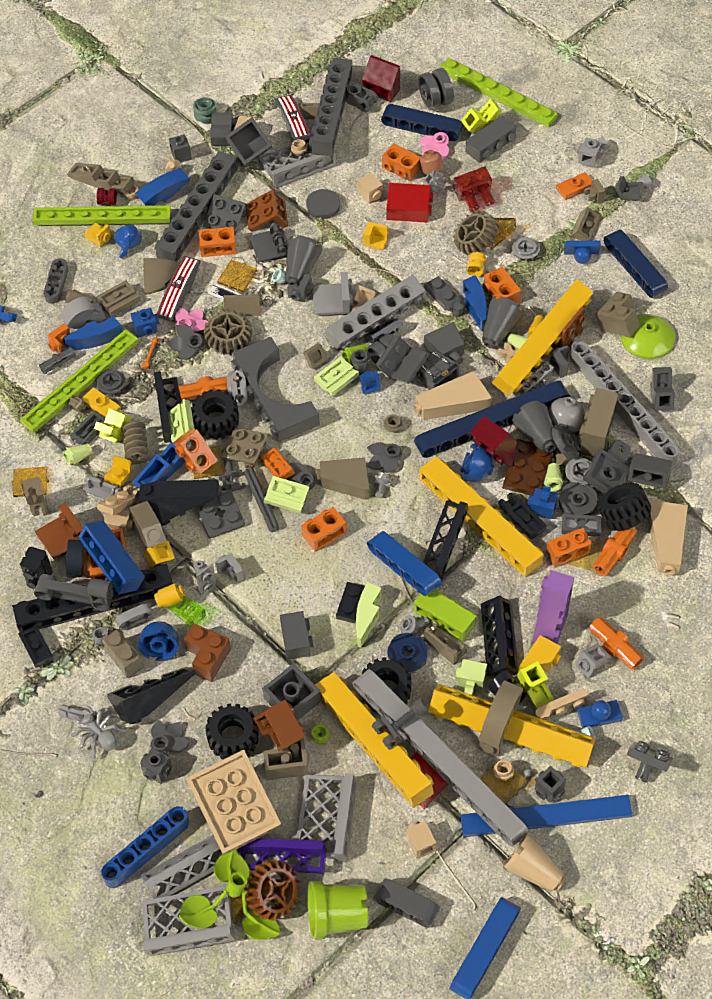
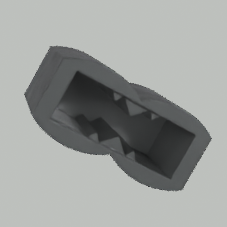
M212 112L211 146H229L225 136L232 132L236 126V118H233L232 112Z

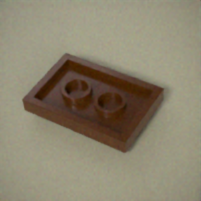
M516 439L513 464L511 467L508 466L502 489L534 495L536 488L542 489L553 451L542 452L532 442Z

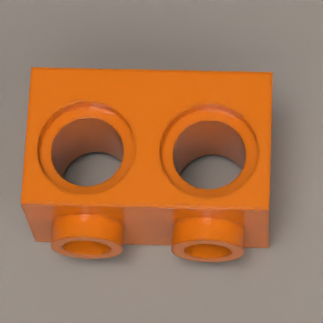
M393 143L382 155V167L401 178L411 181L421 170V157Z
M234 227L199 230L201 257L236 254Z
M503 267L484 275L483 288L492 298L497 296L496 299H500L502 296L516 303L520 302L521 289Z
M190 429L173 442L176 446V453L184 458L187 469L192 473L201 474L218 461L198 430ZM190 440L191 448L188 450L186 444ZM198 456H201L202 461L198 465L197 458Z
M334 507L322 511L317 517L308 519L301 525L302 536L315 552L347 533V523Z
M584 528L547 541L546 553L555 568L589 555L592 543Z

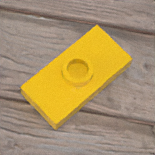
M94 387L81 398L85 402L84 405L105 418L109 409L121 410L117 403Z

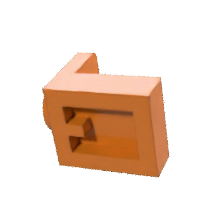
M65 323L47 335L49 348L58 354L63 351L64 337L70 334L69 327Z

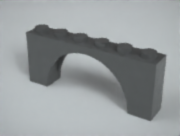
M272 337L232 352V368L234 371H241L245 375L248 395L250 397L253 396L257 410L260 409L262 411L261 414L264 422L269 423L272 435L276 436L279 442L320 425L319 413L311 401L301 404H283L268 398L260 390L258 385L263 373L272 364L280 361L279 348Z

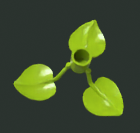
M237 849L224 856L222 854L214 865L213 871L217 880L228 882L223 893L215 903L210 905V901L206 897L192 895L183 902L179 913V918L188 926L196 929L209 928L218 918L217 913L213 909L217 907L226 894L231 897L241 895L243 914L246 916L242 921L244 933L254 940H267L280 935V928L276 920L261 919L260 915L253 913L254 909H251L250 912L247 911V891L244 888L247 884L250 870Z

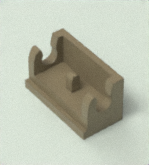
M40 477L20 481L32 515L36 516L35 509L37 507L42 508L44 516L49 515L47 500Z
M436 621L433 622L431 629L427 627L424 630V641L453 665L467 652L466 645L463 643L459 644L443 631Z

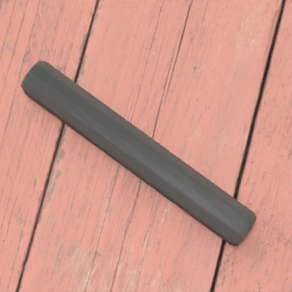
M253 468L246 469L244 475L270 532L277 531L279 524L270 504L264 503L266 495Z

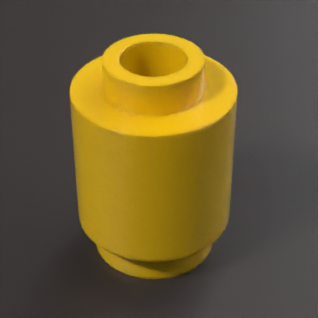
M177 583L158 590L154 597L159 608H168L184 601L185 591L181 585L178 586Z

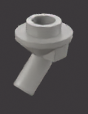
M378 472V475L374 474L373 482L377 483L375 494L377 498L383 497L385 485L390 486L392 479H389V474Z
M408 615L402 621L403 633H417L419 629L430 624L427 617L416 621L414 616Z

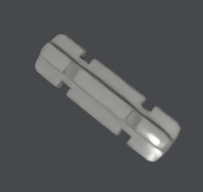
M64 704L60 706L58 711L61 717H69L71 720L74 717L79 720L78 714L84 717L83 710L74 707L70 708V706ZM93 713V721H96L97 714Z

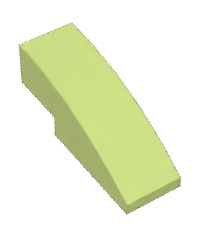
M367 582L362 591L356 614L357 647L360 648L379 618V607L377 605L382 598L381 588Z

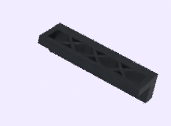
M154 372L164 442L168 443L172 442L167 409L170 411L176 405L181 404L177 377L162 379L161 372ZM173 383L175 385L171 391L164 389V385ZM170 397L177 400L173 406L166 403Z
M446 500L423 560L425 565L432 560H436L434 572L441 580L469 509L468 503L462 501L457 504ZM449 507L457 509L455 516L451 519L446 514ZM449 524L448 534L442 537L440 533L441 527ZM443 542L444 545L441 553L436 555L433 550L434 545Z
M499 595L481 603L485 660L487 664L486 672L487 676L490 677L504 671H508L512 676L518 674L512 602ZM494 605V610L489 616L488 607ZM495 622L496 627L491 634L490 627ZM496 639L497 646L495 650L492 651L491 646L494 640ZM496 658H499V667L493 669L494 661Z

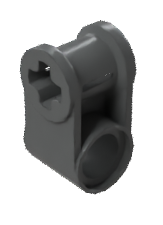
M351 83L347 86L346 100L348 104L364 112H369L373 103L378 101V95L357 83Z

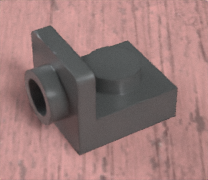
M567 345L557 347L551 351L550 363L560 378L567 376L569 362L567 358L569 347Z

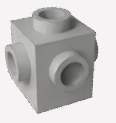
M586 137L584 143H580L578 148V163L595 167L597 160L601 159L604 150L601 149L602 142Z

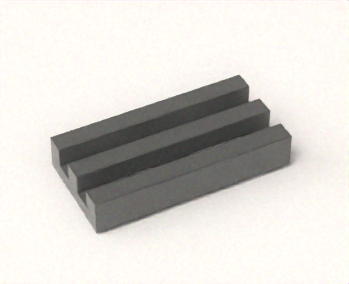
M93 411L70 434V438L73 441L76 440L78 444H89L100 433L99 430L94 429L96 422H104L105 417Z

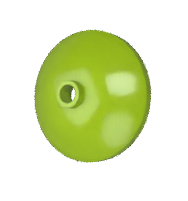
M653 314L637 315L640 327L631 337L620 336L624 348L632 355L642 359L661 358L672 350L675 343V332L671 324L662 317Z

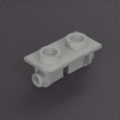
M92 474L85 476L84 482H86V485L82 489L104 500L123 490L118 485H111Z
M198 560L194 563V569L197 573L196 581L199 592L202 595L205 592L211 591L217 583L213 564L207 566L203 561Z

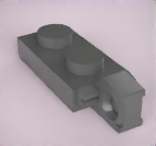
M439 276L424 284L425 290L445 311L452 310L457 317L464 314L462 301Z

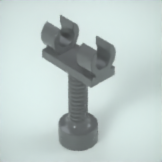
M419 698L412 703L413 708L392 724L384 715L372 724V728L378 735L385 732L387 728L392 733L382 740L388 750L393 749L398 743L403 741L398 735L397 729L413 719L414 716H423L429 712Z

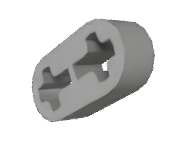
M241 371L229 372L227 375L228 395L232 394L234 400L235 396L241 395V399L236 400L237 406L244 405L247 401L245 375ZM233 377H239V380L233 381Z
M144 603L117 616L116 623L120 630H127L151 619L154 611L150 604Z

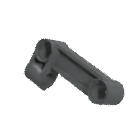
M48 574L40 575L34 591V595L42 600H50L54 597L91 604L93 608L100 611L109 610L114 594L112 581L93 578L88 586L57 581L55 577Z

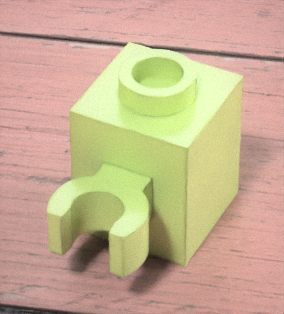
M463 659L462 666H457L455 678H459L458 686L465 687L464 692L473 695L474 689L482 691L487 664Z

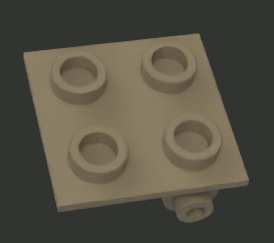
M235 427L221 458L244 462L247 469L254 468L269 434Z

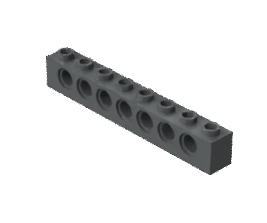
M333 58L332 64L328 66V74H326L325 84L323 85L324 95L321 94L320 105H318L317 110L318 115L315 116L316 126H313V137L310 136L309 140L312 154L333 155L347 98V86L350 84L352 77L351 59Z
M218 151L216 156L211 159L210 165L203 171L200 180H197L192 192H189L184 204H181L176 216H173L168 228H165L160 240L155 243L154 249L156 250L157 258L175 262L179 260L206 219L213 195L221 196L238 170L237 157Z

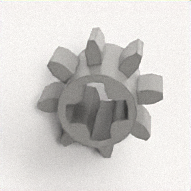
M433 170L432 173L426 175L425 184L430 185L431 192L438 193V190L441 191L445 187L446 180L442 178L444 176L443 173Z

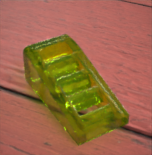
M186 596L183 597L184 601L167 608L190 627L193 623L198 624L206 616L205 609ZM184 602L185 604L180 609H178V607ZM189 606L190 608L184 613L183 611Z

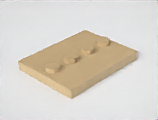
M244 750L186 778L223 856L282 826Z

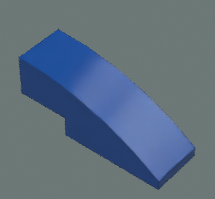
M178 168L150 181L135 194L145 206H155L162 199L166 202L187 184L190 178L181 168Z
M476 275L463 280L462 292L465 294V308L480 330L484 331L487 314L486 299L483 288Z
M112 316L100 324L93 320L64 337L66 348L71 347L73 350H83L107 344L123 331L121 324Z
M173 442L166 447L160 456L156 454L132 482L139 489L142 484L166 481L185 463L184 458L176 453V446Z

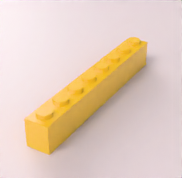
M576 279L491 383L508 397L512 392L517 393L523 386L521 381L523 379L527 381L533 374L531 369L533 367L537 368L543 361L541 359L542 355L547 356L553 349L551 344L553 342L557 344L561 339L560 333L582 306L586 308L592 301L589 297L593 294V291Z
M436 456L419 469V479L444 503L446 500L457 504L460 501L468 503L469 509L464 521L524 577L528 576L542 564V550L538 546H534L525 534L515 529L514 524L503 518L500 511L491 507L488 501L483 496H479L470 484L467 485L457 472L454 473L445 461H441ZM450 507L456 513L457 509Z
M333 672L315 684L321 692L322 703L413 808L434 794L433 780L427 773L423 774L421 772V767L415 759L411 760L408 757V752L403 745L399 746L397 744L396 747L390 750L384 745L382 740L392 733L385 731L378 735L375 732L372 724L379 718H374L368 705L362 704L359 701L360 698L354 690H349L348 684L343 677L339 678Z
M438 684L434 689L428 711L436 718H446L452 720L456 725H466L472 727L476 732H481L492 702ZM515 710L504 736V739L511 741L516 746L529 747L536 753L549 754L556 760L569 761L576 767H587L596 741L595 737Z

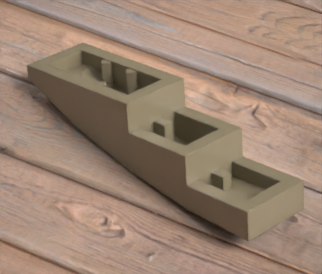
M75 163L67 174L68 177L87 185L104 188L105 190L115 188L117 192L126 194L135 183L133 177L119 176L117 171L104 170L98 164Z

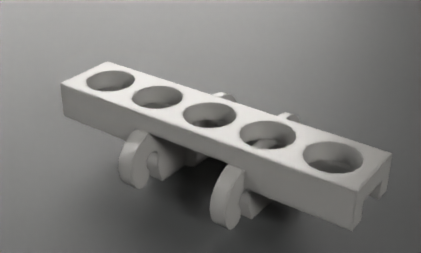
M545 362L527 381L524 379L521 381L523 386L517 393L514 392V395H521L519 392L522 389L525 391L524 393L534 390L533 387L539 382H543L542 384L545 385L547 383L545 378L554 370V367ZM548 366L550 369L545 371L544 369Z

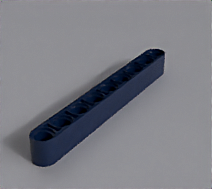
M555 381L421 433L415 437L414 443L423 458L431 457L474 440L469 433L483 416L499 427L504 428L513 424L514 414L518 415L521 411L520 407L529 402L540 401L542 404L545 403L549 410L551 404L558 398L571 396L562 381Z

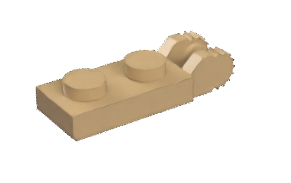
M127 485L122 491L99 502L97 510L114 516L139 501L140 489L138 488L133 491V486Z
M582 688L540 706V708L538 707L534 717L548 721L550 716H561L569 708H580L585 704L588 693L586 689Z

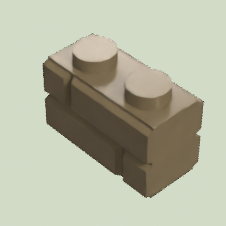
M115 630L103 638L104 650L126 678H130L144 667L139 654L135 652L134 648L119 630Z

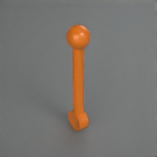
M156 337L152 338L151 348L145 362L142 363L144 370L149 368V360L155 345L159 342Z

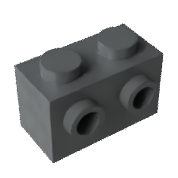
M635 453L630 464L628 481L666 489L673 461Z
M303 611L281 614L280 623L286 658L310 656V648L314 646L312 635L308 636L307 630H310L309 618L304 617Z

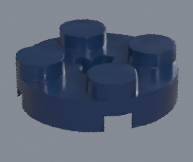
M402 633L391 640L387 650L388 660L394 658L395 662L401 661L403 667L406 666L408 668V673L419 670L427 661L428 648L421 637L413 636L412 633ZM407 649L413 653H411V656L403 655L404 650Z

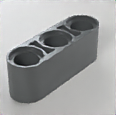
M386 878L374 896V900L378 904L426 928H430L440 909L439 905L432 900Z

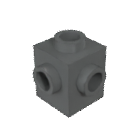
M151 748L148 754H144L140 762L144 777L162 784L172 770L170 757L163 750L156 751Z
M549 766L545 771H541L535 778L536 794L542 800L546 799L549 803L555 798L557 800L560 799L566 791L564 789L566 779L552 766Z

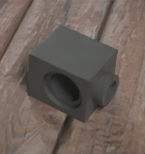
M185 134L169 138L170 150L174 160H179L180 163L192 160L190 145Z

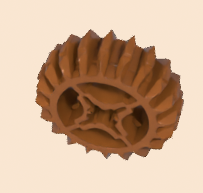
M263 861L262 865H256V871L249 872L252 877L247 879L249 886L244 888L248 892L246 901H251L247 907L254 909L253 913L260 915L261 919L271 921L282 919L284 915L291 914L290 909L296 908L294 901L300 900L296 895L302 891L297 888V885L301 882L295 879L298 873L292 871V867L286 865L283 861ZM273 872H275V873H277L281 878H280V879L271 878L270 874L273 873ZM271 900L276 906L269 908L265 902Z

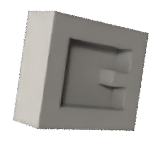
M232 553L223 555L215 561L218 574L227 570L231 578L234 577L238 583L245 580L243 569Z
M597 643L583 650L575 665L587 677H590L596 668L608 663L611 656Z

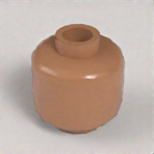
M427 150L420 158L423 173L426 175L432 173L433 170L441 172L444 168L441 154L437 151Z

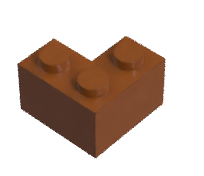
M193 623L184 638L187 651L197 655L192 662V667L196 672L195 675L212 682L231 650L230 641L227 637Z
M286 700L277 703L253 718L263 736L269 733L278 751L306 737L303 725L299 721L297 722L293 715L294 709Z

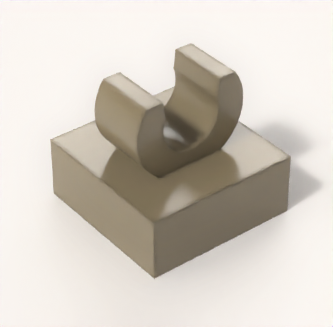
M596 179L591 182V187L585 188L584 194H590L588 201L595 200L597 204L604 202L605 189L600 181Z
M319 343L303 352L309 367L312 369L327 360L323 347Z

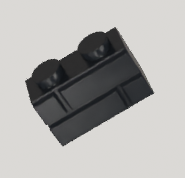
M28 547L25 557L20 562V567L25 577L26 585L35 589L40 575H52L53 570L46 551L35 547Z

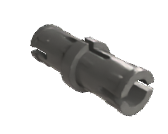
M68 347L59 354H53L52 358L39 364V367L43 374H47L56 367H62L63 363L76 357V354L71 347Z

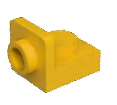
M94 223L84 233L86 239L99 247L108 242L112 237L110 226L107 224L102 227Z
M114 456L113 466L104 476V482L118 485L119 488H122L131 476L132 462L125 458Z

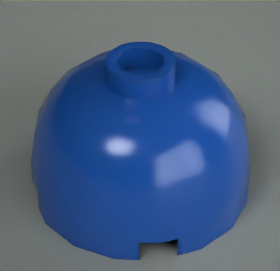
M473 443L470 447L473 449L472 452H467L463 460L460 472H464V474L460 476L467 481L480 482L487 475L492 474L494 465L492 464V456L485 451L486 448Z
M162 621L152 622L141 631L138 647L146 658L151 656L157 657L155 661H166L176 655L179 646V636L171 624Z

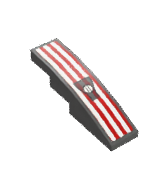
M292 94L276 98L282 118L293 140L310 139L311 135Z
M183 256L156 313L158 318L174 322L175 315L179 307L182 308L186 294L190 293L201 262L200 260Z

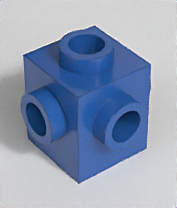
M151 308L130 313L137 338L158 332L157 324H160L157 314H153Z

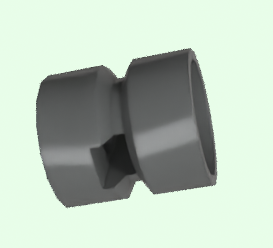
M385 334L379 339L380 342L376 341L367 347V353L375 364L393 340L394 336L392 334Z

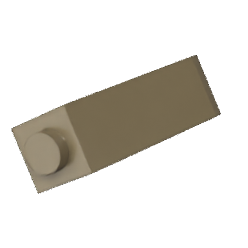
M365 457L320 461V469L316 470L317 481L321 480L322 488L364 500L369 499Z
M148 501L129 507L141 541L147 548L167 541L161 524Z

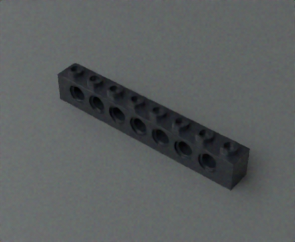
M155 565L153 568L140 570L145 578L139 589L118 594L116 591L113 594L109 610L107 611L154 599V594L158 593V590L173 584L168 565ZM54 597L50 600L37 598L30 601H21L18 604L12 605L19 633L35 625L40 630L106 611L97 610L91 604L81 602L71 604L74 601Z

